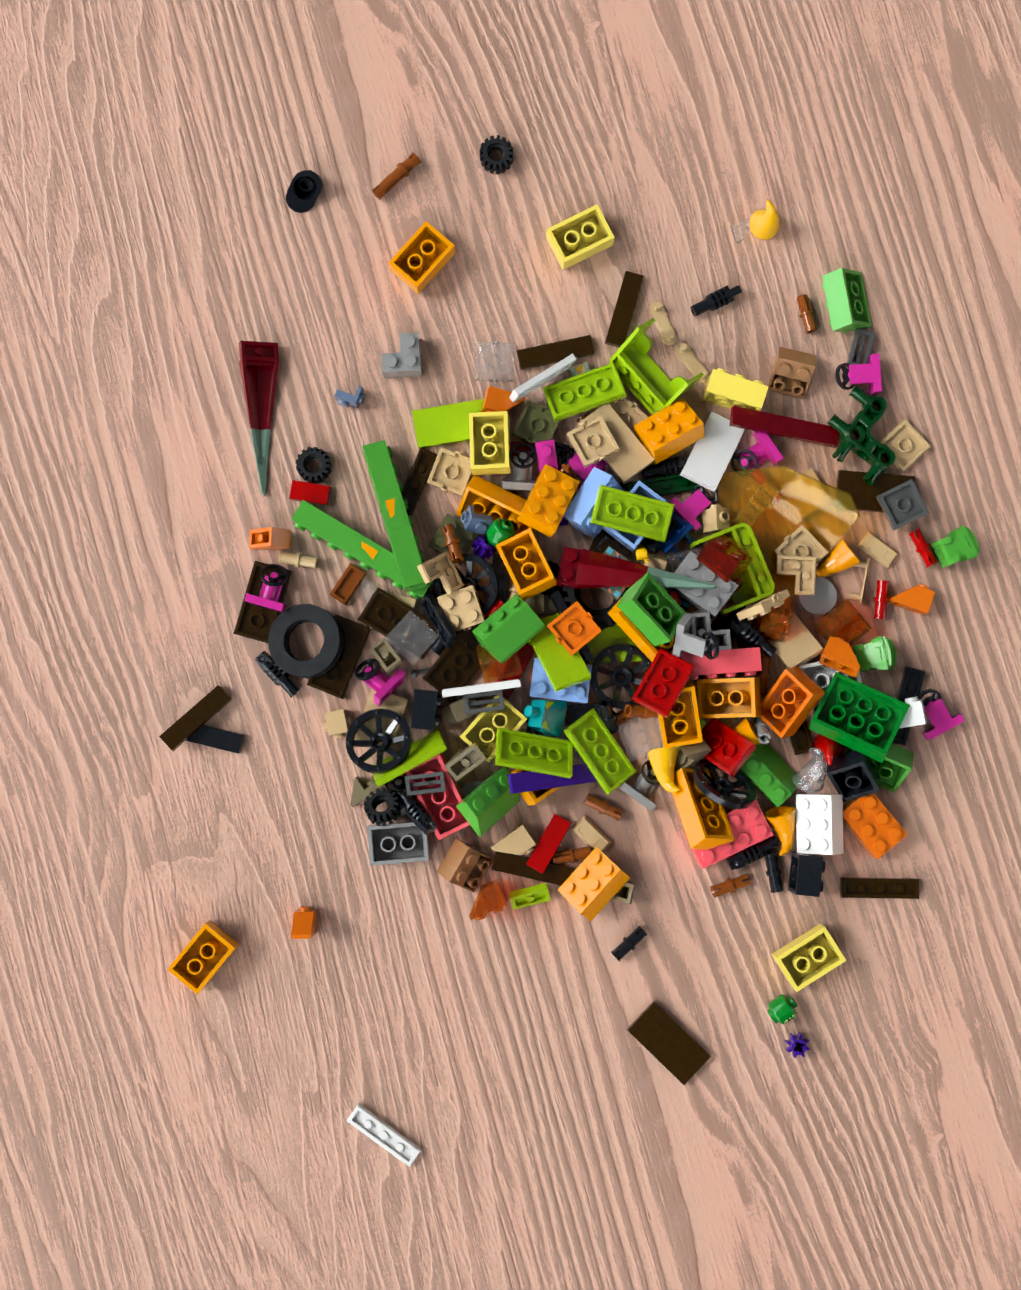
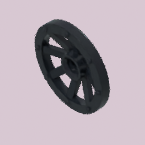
M462 554L464 556L463 561H466V577L456 567L464 584L459 589L465 588L466 584L470 583V585H474L476 591L490 593L485 604H483L478 596L483 614H485L492 608L498 597L499 581L497 574L491 564L482 557L474 554ZM473 562L484 568L474 578L472 577ZM488 574L491 587L478 585V582ZM440 578L434 581L436 599L444 595Z
M615 644L605 648L597 655L592 664L590 683L593 692L599 700L604 698L610 699L612 708L624 709L627 704L640 705L634 701L619 702L618 700L622 687L625 688L632 700L635 693L629 683L640 685L642 681L641 679L633 678L632 675L645 668L648 670L652 662L634 645ZM614 652H627L622 667H620ZM633 654L644 662L631 670L628 669ZM606 656H609L615 671L599 666ZM597 672L610 676L612 679L599 685ZM619 675H624L625 680L621 681ZM616 685L613 699L603 693L602 690Z
M373 709L361 714L351 724L346 735V749L350 759L358 768L375 774L388 772L403 763L412 745V734L408 724L398 713L388 709ZM381 717L393 720L385 733H383ZM374 718L376 722L375 733L364 725L365 722ZM400 725L404 735L390 738L396 727ZM359 729L363 731L370 740H354ZM404 742L399 753L390 747V745ZM354 747H371L359 758ZM377 752L376 765L365 763L367 759ZM384 752H387L394 759L383 764Z
M707 759L700 760L693 770L694 782L711 800L733 809H745L753 803L756 798L755 786L740 769L734 776L738 781L731 782L728 780L729 775L723 772L722 777H718L715 769H721ZM708 768L710 776L703 769ZM744 786L746 792L734 789Z

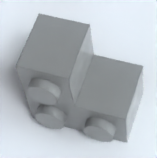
M419 333L399 334L400 352L381 354L384 378L422 376Z
M697 611L687 613L692 616L690 634L701 638L703 633L712 632L717 638L719 650L731 649L730 629H711L710 612ZM709 635L706 636V640H712Z

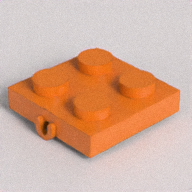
M578 601L547 625L556 636V641L560 645L562 644L571 656L602 631L592 619L594 617L590 612H586Z

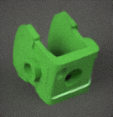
M963 525L947 535L948 537L931 544L942 568L958 561L962 562L976 558L980 551L974 534L968 527L965 528Z
M880 635L871 639V642L867 644L852 646L860 665V672L870 671L875 668L877 670H892V667L897 665L895 646L892 640L885 636L882 637Z

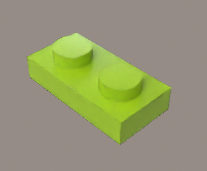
M547 883L536 884L509 892L513 910L551 901Z

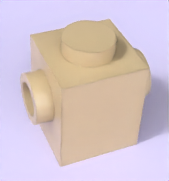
M721 504L709 505V509H704L702 511L703 533L715 534L730 528L729 508L721 507Z
M346 709L326 712V721H323L325 733L328 732L329 736L334 735L335 739L346 737L345 733L348 732L352 724L351 717L347 716Z

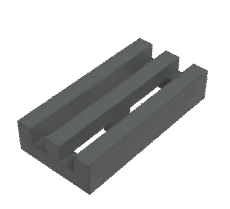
M861 329L855 330L847 360L848 364H859L866 336L869 339L862 364L868 363L875 333ZM859 334H861L862 336L859 343L855 362H852Z
M503 690L463 695L466 715L505 710ZM499 695L497 699L468 702L470 698ZM500 702V706L469 710V706Z
M445 772L405 776L407 796L447 791L444 777ZM440 776V780L410 783V779ZM441 784L439 788L411 791V787Z

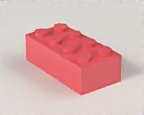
M760 647L719 650L718 657L712 660L708 659L705 655L702 658L688 652L683 653L680 657L695 666L689 680L698 679V675H703V679L718 678L717 674H722V677H735L738 672H741V676L757 675L756 671H762Z
M443 752L406 772L407 775L445 772L444 777L447 791L417 795L421 805L427 810L436 824L434 832L438 840L470 825L456 807L465 796L458 782L444 767L448 761ZM440 776L410 779V782L440 780ZM441 784L413 787V789L422 790L430 788H439L441 787Z
M756 799L745 809L731 808L725 811L735 839L734 841L706 850L692 849L701 868L704 869L773 836Z

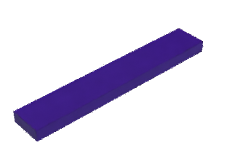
M586 763L573 765V776L571 778L531 771L508 774L511 794L598 782Z

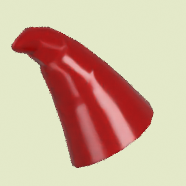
M818 734L814 740L813 747L816 755L822 761L827 762L828 765L833 763L834 757L844 753V745Z

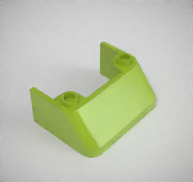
M654 318L638 326L610 358L609 364L614 362L621 381L652 415L678 401L704 375L701 372L689 381L682 376H677L671 381L647 354L652 347V342L645 333L656 321Z
M737 524L694 541L689 545L691 549L708 542L712 551L716 553L728 551L742 586L738 587L731 596L734 606L720 611L718 616L770 596L774 592L775 584L752 528L748 524Z

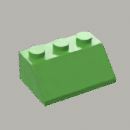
M840 268L823 275L822 286L826 294V306L829 310L832 330L843 333L872 327L862 273Z
M646 573L631 586L617 604V607L654 646L670 642L673 639L677 623L686 613L650 573Z
M515 594L472 632L479 644L503 664L546 626L530 606Z
M768 743L758 744L740 770L774 807H779L793 794L802 779Z
M891 744L883 763L870 758L880 775V787L891 792L897 790L912 770L913 752Z
M506 767L491 774L456 805L457 809L479 837L520 801L519 793H510L508 774L510 772Z

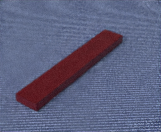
M738 406L731 407L729 426L834 448L838 446L839 432L829 425Z

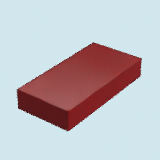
M292 480L289 499L295 501L304 500L308 503L328 506L331 487Z

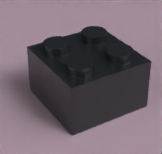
M414 689L410 728L436 730V727H440L441 715H438V707L442 708L443 702L440 692Z
M854 750L834 757L833 763L831 765L827 764L826 774L838 794H842L843 802L880 791V775L870 757Z
M791 851L788 890L796 895L819 897L820 892L823 891V881L821 880V875L825 871L823 857L816 854Z

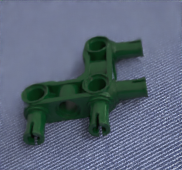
M856 385L849 396H852L861 403L862 409L853 421L847 424L834 414L827 423L838 431L841 436V444L832 454V457L834 459L838 457L837 461L843 462L844 458L852 450L871 465V468L862 479L864 482L869 480L867 484L872 486L879 475L886 472L889 466L895 462L896 456L884 443H879L870 433V428L882 417L887 408L886 400L879 396L869 395ZM873 404L878 407V411L873 408ZM851 433L856 435L857 440L851 437ZM881 456L886 458L887 463L881 460Z

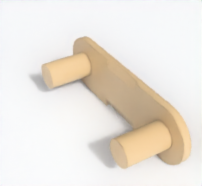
M654 302L650 307L651 314L656 320L655 323L664 344L672 346L677 341L675 331L664 305L661 302Z
M679 343L675 348L678 357L693 377L701 372L704 374L698 381L699 383L707 382L709 378L708 371L686 343Z
M870 558L867 559V562L860 561V564L855 565V567L866 568L861 594H849V599L860 601V605L863 603Z

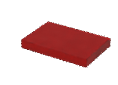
M660 648L633 695L632 701L668 718L695 666Z
M712 718L702 731V736L712 749L704 758L732 778L757 747L716 718Z

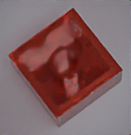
M721 535L710 539L696 559L728 583L739 578L753 559L749 556L747 550L741 547L738 548L733 544L734 541L730 537Z

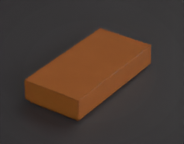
M350 563L329 595L347 605L365 578L366 573Z

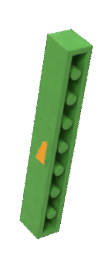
M385 440L363 445V455L404 592L425 588L427 583L425 584L417 568L418 565L425 562L422 551H418V536L416 533L413 534L411 528L414 527L411 515L408 516L406 512L408 503L406 498H402L401 492H403L402 483L396 479L398 471L396 464H392L390 459L393 457L391 447L386 446Z
M304 500L301 502L291 519L295 522L294 526L303 532L305 529L310 531V536L318 541H321V539L328 542L327 546L334 551L340 549L344 552L343 556L351 561L354 558L360 561L359 565L368 571L372 568L377 571L375 575L383 580L388 578L393 581V586L400 590L403 589L392 552ZM435 580L427 583L425 588L410 591L408 595L417 600L419 597L423 599L425 593L429 592Z

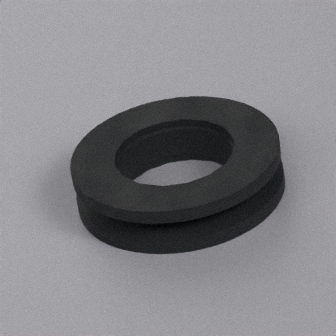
M299 604L283 611L274 621L269 633V651L277 666L286 673L300 678H315L324 675L337 664L343 652L344 635L340 623L330 612L316 605ZM313 622L323 632L324 646L315 658L299 660L290 651L289 637L293 629L299 624Z

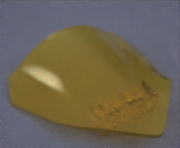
M785 466L727 472L723 474L718 484L721 507L729 508L730 527L746 523L752 528L775 584V590L771 595L787 589L790 596L784 600L788 601L794 595L795 575H776L777 555L773 552L784 542L783 539L803 525L830 552L860 516L849 493ZM826 555L818 562V564L821 563V561L826 557Z

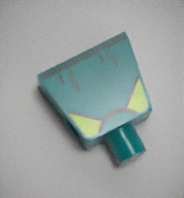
M533 700L531 706H526L524 710V715L529 717L528 726L546 736L562 738L568 701Z

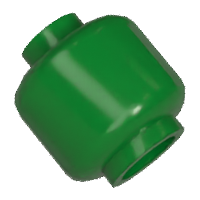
M502 518L494 520L486 532L488 541L493 546H496L513 537L515 529L512 522Z
M781 994L768 1004L769 1009L767 1012L776 1024L778 1022L786 1024L797 1015L795 1009L797 1004L791 996L787 998Z

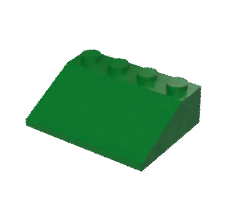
M835 672L811 720L809 729L883 763L910 705Z

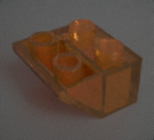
M790 596L783 600V605L777 608L772 606V611L762 616L759 631L764 634L766 640L784 642L785 635L789 636L790 624L788 622L789 619L793 618L794 607H792L793 598H790Z
M849 599L842 600L813 623L825 640L828 641L830 636L839 637L849 643L850 646L872 629Z
M481 645L476 646L485 684L523 674L517 652L501 664Z
M499 878L480 887L470 911V920L475 919L479 921L486 918L487 913L491 911L498 913L505 909L507 898Z

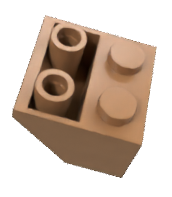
M779 346L773 362L768 390L804 399L816 367V355Z
M455 838L436 872L449 882L475 893L494 859L468 843Z

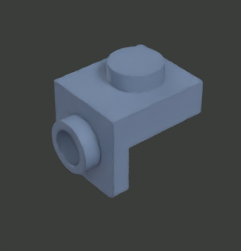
M358 386L355 396L337 389L334 397L338 404L348 408L352 406L358 408L359 404H363L366 393H364L362 386Z
M469 505L461 516L464 529L469 532L486 535L487 529L493 523L492 516L475 513L473 505Z

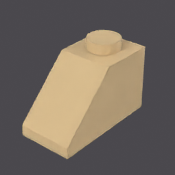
M521 824L493 844L491 849L515 855L523 853L528 855L535 849L533 846L536 842L525 826Z

